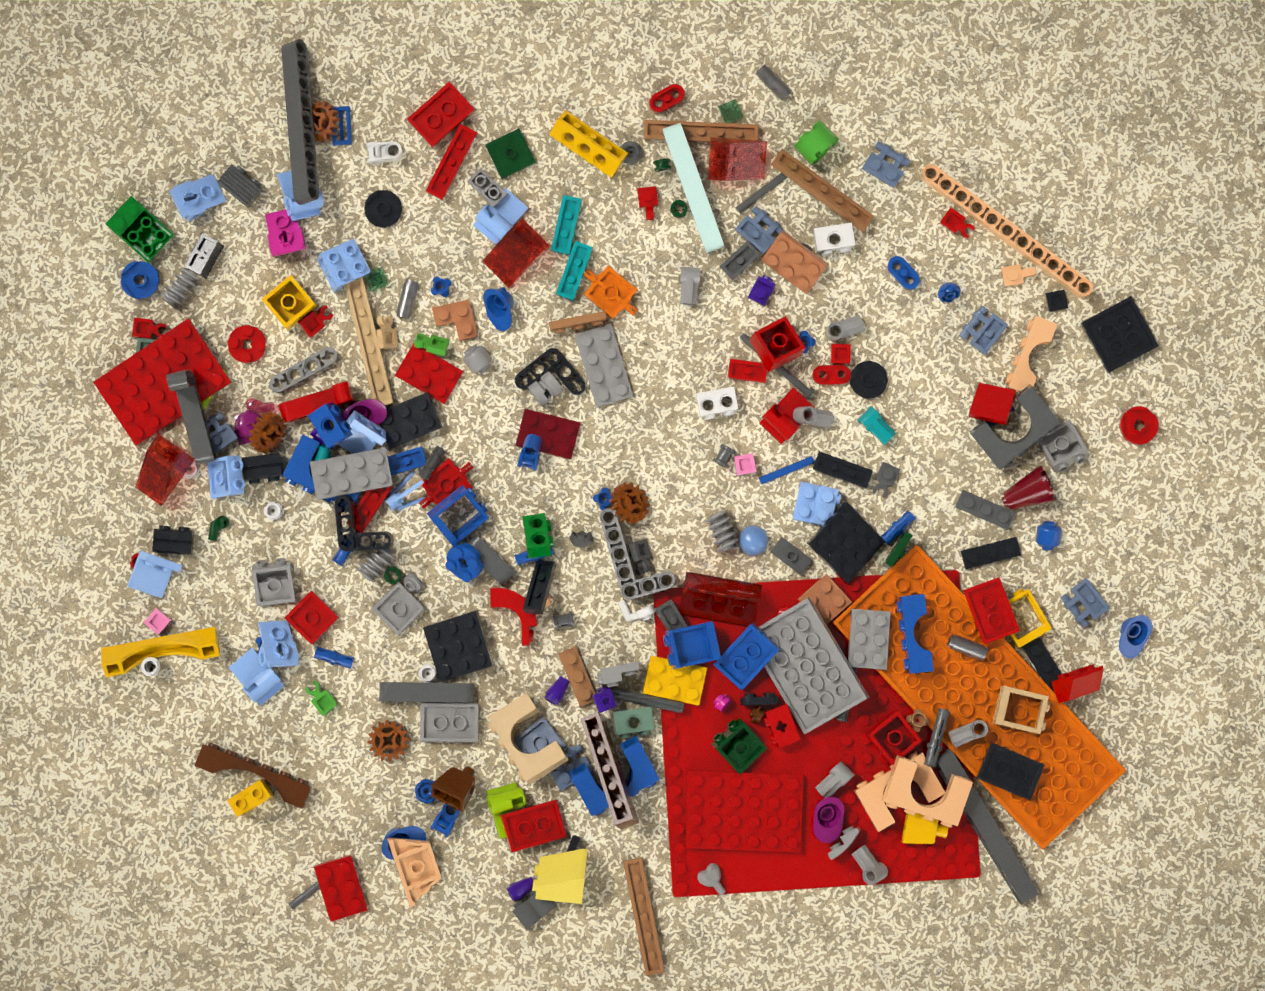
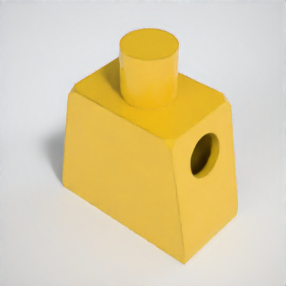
M906 813L901 842L934 844L936 836L947 837L948 827L938 825L937 819L929 821L922 818V814L916 813L911 815Z

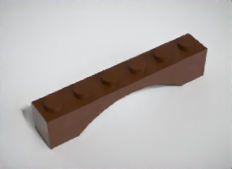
M209 742L208 745H202L194 766L211 773L227 769L253 772L271 783L280 793L284 802L301 809L304 808L312 786L308 785L309 781L298 778V781L290 778L291 774L280 771V774L272 771L274 767L264 763L261 767L255 764L256 760L246 756L244 759L237 757L238 753L229 749L226 752L219 750L220 746Z

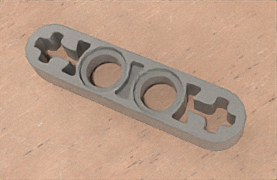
M330 347L320 350L273 376L270 380V388L276 393H281L333 365L338 359L337 352ZM327 351L334 353L332 356L333 360L329 361L326 359L322 361L325 365L321 367V363L316 357L320 355L321 359L324 358ZM311 360L316 361L318 364L317 369L314 371L307 369V363ZM292 370L300 371L301 376L298 380L291 379L290 373ZM286 374L287 379L291 382V384L288 385L286 381L281 384V389H279L278 387L274 388L273 385H275V380H284L285 378L283 377V375Z

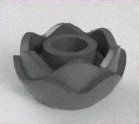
M627 141L620 147L628 152L624 163L634 165L642 159V147L637 142Z
M573 531L571 536H569L571 543L576 547H588L594 539L591 532L586 533L584 531L578 533Z

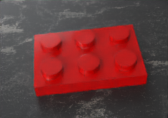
M449 81L409 116L407 121L433 148L469 117L475 109Z
M413 343L394 376L423 393L429 392L432 398L445 405L464 371L435 354L426 352L424 348L415 347Z
M1000 577L963 590L983 645L1020 631Z
M557 800L500 815L510 853L567 837Z
M351 854L314 865L330 922L368 910Z

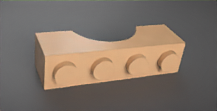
M1035 316L1033 320H1029L1026 330L1029 332L1026 338H1022L1019 348H1022L1020 355L1016 354L1012 363L1015 366L1013 373L1009 372L1005 382L1008 384L1007 388L1014 389L1019 393L1029 384L1034 387L1037 377L1030 370L1028 363L1029 354L1035 346L1051 342L1057 327L1056 323Z

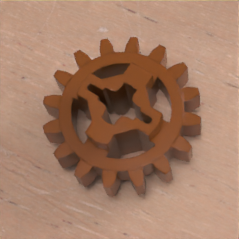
M317 100L316 105L312 103L314 131L320 132L319 134L314 133L315 142L324 143L325 139L331 140L330 135H336L334 129H339V126L336 125V122L340 121V118L336 117L339 112L334 110V105L325 101Z
M268 412L267 415L262 413V418L257 417V423H252L253 430H249V433L252 434L249 437V440L252 441L250 445L260 453L267 454L268 451L273 453L274 447L278 449L279 442H284L282 436H286V433L283 431L287 426L284 425L285 420L278 414Z
M624 482L614 488V491L610 494L613 498L609 500L614 505L611 507V510H616L614 515H620L621 522L626 519L627 524L631 522L636 524L643 520L645 515L649 513L646 508L650 506V504L646 503V500L649 498L643 495L645 491H639V485L633 487L632 482L629 484Z
M386 720L385 725L378 722V728L372 727L375 732L368 734L372 737V740L367 741V743L373 746L369 750L376 751L374 757L381 755V761L388 757V761L391 762L393 756L398 760L399 753L405 754L403 748H409L405 741L410 740V738L404 736L408 731L401 730L402 724L397 727L395 720L392 724H389V720ZM384 728H393L390 733L382 731ZM394 734L391 740L393 744L384 746V737H390ZM399 734L401 736V745L397 743V736ZM376 736L380 738V745L378 747L376 745ZM388 748L396 751L391 754L383 753Z

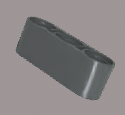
M477 535L467 543L479 551L481 555L479 558L481 563L483 562L484 564L483 568L502 587L515 574V571Z

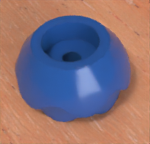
M947 282L939 288L938 298L942 302L950 303L954 298H959L961 289L957 284Z
M423 779L416 785L415 794L420 802L428 804L435 800V798L431 797L433 780Z

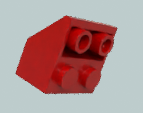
M1092 664L1057 675L1058 679L1051 681L1058 704L1099 691L1104 671L1103 665L1095 667Z

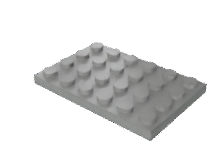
M810 597L758 627L781 648L764 667L804 734L869 698V695Z

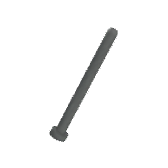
M743 333L740 339L755 351L749 341L750 337ZM784 366L775 369L804 394L803 397L806 400L815 391L812 387L809 389Z

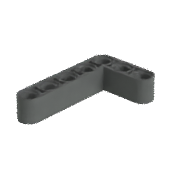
M192 369L167 374L166 378L170 391H176L196 465L215 461L216 456Z

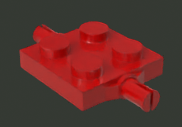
M448 458L431 472L432 474L428 480L423 479L422 487L425 489L427 497L419 502V504L422 505L423 509L432 502L438 505L461 485L466 489L470 487L472 490L473 487L467 481L466 474L474 467L468 462L460 469Z

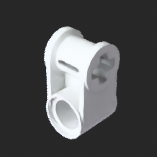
M397 142L366 143L369 154L367 163L369 164L398 161L403 156V149ZM393 147L399 148V152L395 156L389 154L390 149Z

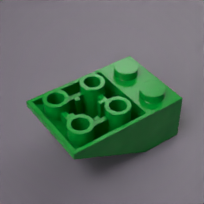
M132 196L105 223L148 263L174 236L171 231Z

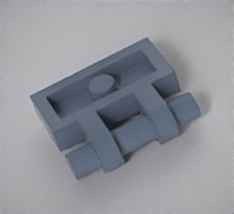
M878 141L875 148L881 151L880 154L876 155L871 152L862 170L890 187L895 188L904 171L898 168L900 163L907 167L911 160L907 159L903 153L900 152L899 154L892 150L888 144L884 145ZM885 155L895 160L894 164L884 160Z
M755 206L751 212L756 217L752 219L747 215L735 228V231L764 255L776 240L771 234L775 232L779 235L784 229L779 226L780 224L777 221L774 222L767 216L765 210ZM761 220L769 226L767 231L758 224Z
M981 306L978 311L976 310L973 313V318L970 322L963 326V331L959 336L965 340L968 335H971L973 340L969 344L985 355L1008 324L994 313L988 319L984 316L988 309ZM980 321L984 325L979 330V332H977L976 330H974V328Z
M221 411L216 415H211L208 417L209 420L206 421L208 429L212 426L216 429L210 433L215 455L239 439L228 422L222 426L220 425L219 421L225 418Z
M1087 578L1071 589L1075 595L1073 598L1070 599L1066 593L1060 597L1064 602V607L1071 611L1075 617L1074 620L1080 623L1083 628L1090 624L1085 617L1090 615L1093 620H1096L1110 609ZM1078 601L1086 609L1082 613L1075 605Z
M580 744L575 747L570 746L564 752L567 758H572L573 763L565 767L560 765L557 767V771L551 773L559 790L574 784L568 772L584 763L587 765L591 775L594 774L586 756L578 759L576 755L583 751Z

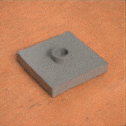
M400 582L371 608L398 636L426 610Z

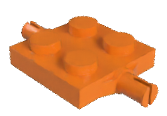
M607 266L597 276L589 269L583 274L592 281L590 288L585 292L584 296L602 311H605L609 317L614 319L624 309L632 314V316L638 311V309L630 304L631 298L638 289L610 266Z

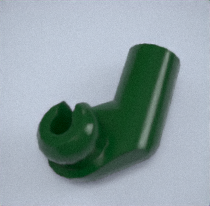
M219 516L210 523L208 540L218 541L219 531L230 523L226 516Z

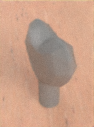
M710 863L706 870L698 873L697 879L699 883L708 887H714L719 895L726 892L720 883L721 871L717 864Z

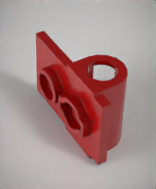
M793 387L777 405L774 404L762 416L759 424L782 444L784 441L787 442L800 428V424L795 422L793 418L794 410L797 407L814 406Z

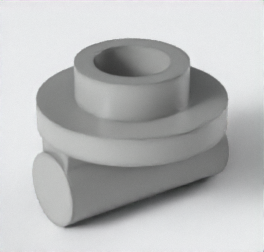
M412 572L403 580L405 588L412 593H417L425 585Z

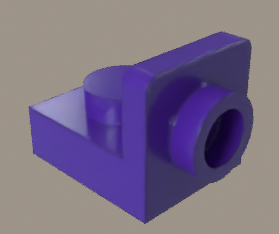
M765 275L763 277L758 276L748 299L765 306L775 287V284L772 283L773 279Z
M602 686L598 688V693L592 696L599 713L617 706L612 691L608 687Z

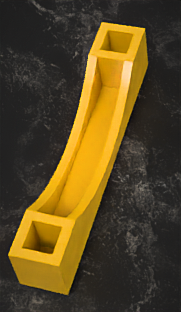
M210 627L101 648V664L105 677H111L127 673L148 657L186 655L201 660L220 656L219 638L216 628Z

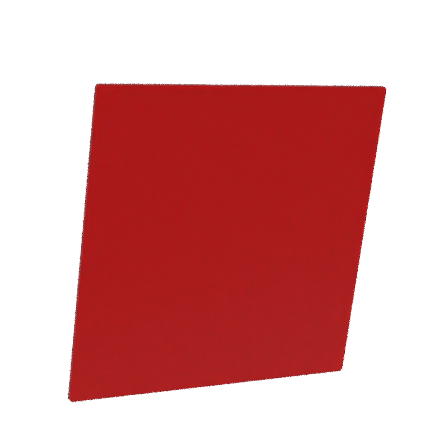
M957 570L942 571L960 590L959 572ZM882 575L854 576L848 584L844 583L840 577L831 579L854 603ZM820 579L671 588L653 594L654 608L672 599L687 626L713 621L720 655L722 656L751 623L759 627L778 616L780 607H793L800 603L798 598ZM654 612L657 657L668 659L669 649L665 646L663 640L666 629L656 612ZM835 617L827 627L848 660L849 641L832 623L837 618ZM717 660L696 664L697 666L707 668L699 706L684 703L682 713L661 709L672 892L674 897L718 895L719 893L714 887L705 886L699 883L697 879L698 873L706 870L710 863L717 864L720 867V883L726 890L723 894L869 885L863 879V870L852 856V853L864 845L875 860L883 863L888 869L887 877L876 884L977 878L980 876L978 836L964 813H962L958 826L952 825V827H948L947 837L936 836L934 844L902 843L906 818L904 808L897 807V809L886 806L895 823L878 832L854 790L858 789L856 785L865 780L867 782L874 780L873 775L882 770L884 773L891 770V765L866 734L896 710L900 712L905 720L908 715L914 713L875 669L857 668L856 675L869 698L850 708L848 722L835 720L836 717L804 734L791 713L801 740L782 748L773 745L770 735L773 733L770 727L766 728L763 718H761L758 724L754 721L750 722L751 717L749 715L754 706L758 708L759 705H740V697H744V693H756V697H763V693H775V697L779 696V704L761 705V708L766 711L786 704L765 667L741 691L713 665ZM720 694L723 696L727 694L731 700L728 707L723 712L718 709L716 710L714 708V700ZM740 718L767 747L742 773L804 775L801 853L685 848L687 772H736L711 745L714 742V736L720 732L723 734L728 729V723L733 719L737 720ZM779 721L776 730L784 732L785 723L781 724ZM927 725L921 727L919 732H916L922 742L903 757L907 758L908 755L917 751L918 754L923 753L926 758L928 751L927 743H930L933 732ZM943 742L941 743L942 751H939V754L948 749ZM842 761L855 775L831 796L838 798L843 803V825L841 834L835 841L824 843L819 841L813 832L814 809L824 799L815 787ZM959 761V763L961 764L962 768H963L964 771L966 772L967 776H968L969 779L973 782V786H974V776H973V775L970 773V771ZM931 767L946 792L947 785L937 768ZM912 780L911 794L916 802L930 805L938 802L944 796L942 795L927 803L919 787ZM851 826L854 829L859 827L860 832L850 847L831 860L827 853L831 852L830 847L839 842L841 845L844 844L840 838L844 835L843 831Z

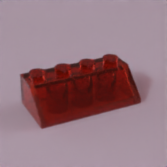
M686 571L679 613L683 616L748 627L751 623L755 624L762 585Z

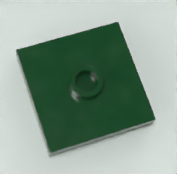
M520 129L485 144L501 179L536 163Z
M909 532L902 534L883 562L884 567L887 569L891 568L897 558L901 559L907 551L905 547L912 538V534Z

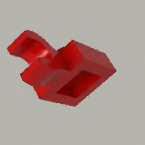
M656 186L637 188L639 208L645 207L646 221L654 220L653 207L658 206Z

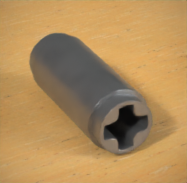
M764 64L756 72L758 78L782 101L792 92L769 66L767 67Z
M409 279L405 280L396 317L409 320L418 291V282Z
M951 634L947 643V647H950V649L978 660H984L988 648L984 645Z

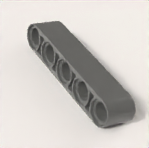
M379 682V701L474 703V683Z

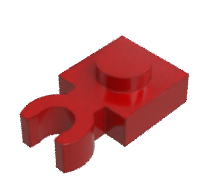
M950 207L939 223L953 234L957 230L960 231L961 236L965 239L969 238V235L965 233V229L969 228L972 231L975 229L972 224L963 223L966 217Z
M327 305L321 306L317 314L315 311H311L298 321V324L309 338L325 327L322 321L330 320L333 317L332 313L328 316L323 314L324 310L328 308Z
M134 317L132 337L151 339L153 334L159 338L164 334H159L158 329L166 328V324L159 323L154 326L151 319Z

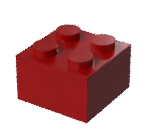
M786 316L755 331L749 340L768 372L800 357L805 350L804 344Z
M898 710L866 734L890 765L895 763L897 755L903 757L922 742L921 738Z

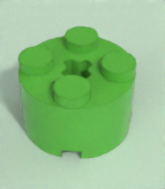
M819 120L813 125L809 133L806 131L799 138V141L794 146L812 166L827 154L831 145L834 147L837 144L839 138L824 122Z

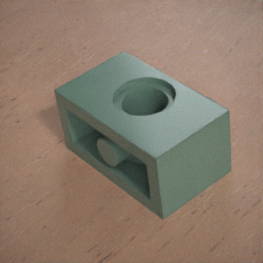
M652 707L613 712L616 735H620L621 738L632 737V733L639 732L640 736L651 734V730H655ZM632 717H636L640 721V725L635 729L631 728L628 724L629 719Z

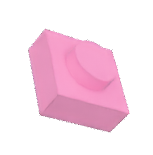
M753 453L734 457L737 476L756 473Z
M156 608L144 621V624L157 635H160L172 620Z

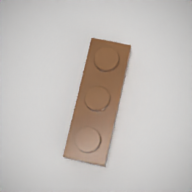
M603 311L549 322L550 332L554 331L555 334L564 333L566 328L573 327V330H580L585 328L584 325L592 324V327L603 325V321H606V314Z
M576 646L558 653L579 706L581 707L593 702L592 696L595 692Z

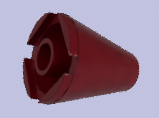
M1041 465L1004 491V496L1001 499L1006 508L1009 507L1013 510L1054 502L1057 500L1056 494L1054 495L1051 482Z

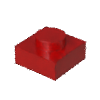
M831 344V364H850L851 344Z

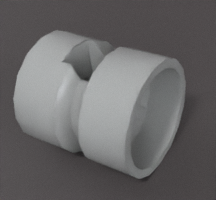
M549 371L540 377L539 382L535 381L527 387L542 407L551 401V396L556 397L564 391Z

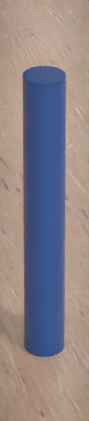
M810 456L761 476L759 481L762 485L814 463V460Z

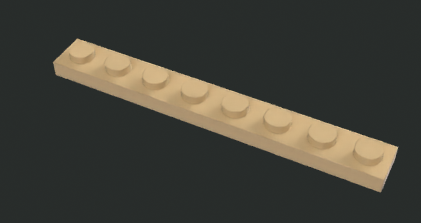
M361 277L345 284L372 399L382 402L384 406L394 403L381 349H379L377 333L364 279Z

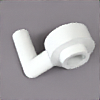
M626 600L618 602L627 622L640 618L645 621L654 617V605L631 613Z

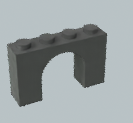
M1031 384L1015 395L1031 419L1030 429L1023 438L1017 441L1003 440L984 420L970 431L972 437L999 470L1002 467L1004 469L1009 467L1016 456H1023L1028 451L1027 448L1029 446L1038 444L1043 440V435L1047 432L1052 433L1059 427L1057 425L1060 423L1059 419Z

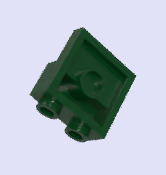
M739 718L730 721L727 725L728 729L723 734L721 732L716 734L711 745L740 775L767 747Z

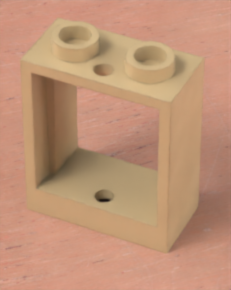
M1000 686L992 724L1041 734V731H1044L1046 726V720H1044L1045 712H1048L1050 708L1049 696ZM1010 693L1041 700L1035 728L1004 721Z

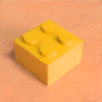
M291 275L261 299L287 331L294 327L308 313L317 308L316 304Z

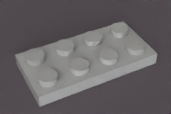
M608 324L574 334L596 407L633 397L612 325Z
M386 448L310 462L317 500L393 486Z

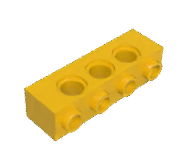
M567 110L557 119L549 134L611 178L619 170L628 155V152Z

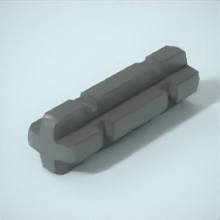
M436 446L434 448L433 454L429 456L424 464L425 468H422L419 472L420 478L425 480L430 478L432 474L430 472L435 470L440 459L445 454L442 447Z

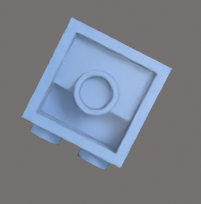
M240 455L216 458L215 461L207 462L211 499L244 494L245 481L242 478L243 462Z
M801 482L792 519L823 526L834 514L835 505L839 506L841 494H838L839 489Z

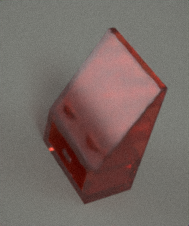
M710 137L708 180L764 179L767 141Z
M522 218L482 262L510 288L550 247Z
M158 433L146 451L135 487L162 506L194 462V458Z

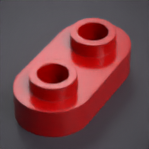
M672 84L652 95L649 100L650 109L655 113H663L679 104L685 96L683 87L679 84ZM672 92H678L679 96L677 98L672 97ZM656 101H661V102H662V106H661V107H657V106L655 105V102H656Z
M821 365L816 367L812 373L814 382L819 385H842L847 383L851 377L849 368L844 365ZM839 371H843L845 373V376L843 378H840L838 376ZM819 372H824L826 377L820 378Z

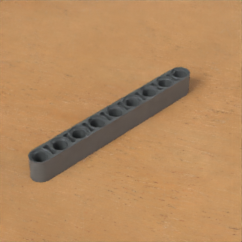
M297 39L284 44L281 48L293 196L297 204L303 205L319 198V184L307 47L303 40Z
M949 748L938 755L936 768L947 786L951 774L969 779L958 759ZM972 784L963 813L1013 895L1023 905L1037 896L1038 891Z

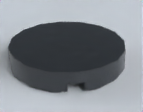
M375 191L365 201V216L376 227H391L401 217V201L391 191Z
M864 361L857 364L852 370L850 386L859 397L872 399L881 395L886 389L888 383L887 374L879 363Z

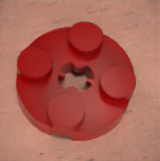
M244 325L232 331L227 345L231 356L235 360L242 363H254L264 355L266 339L258 328ZM246 339L248 341L250 339L252 347L250 349H247V347L243 349V340Z
M1136 406L1126 411L1119 423L1120 433L1123 438L1134 445H1143L1151 441L1159 428L1158 419L1155 414L1142 406ZM1137 420L1142 421L1141 424H1144V428H1141L1140 431L1134 428Z

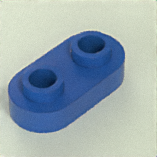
M895 256L889 260L887 264L889 273L904 289L913 290L919 285V275L904 258ZM895 263L900 265L899 270L894 269L893 265ZM908 277H911L913 279L912 284H908L906 282V279Z

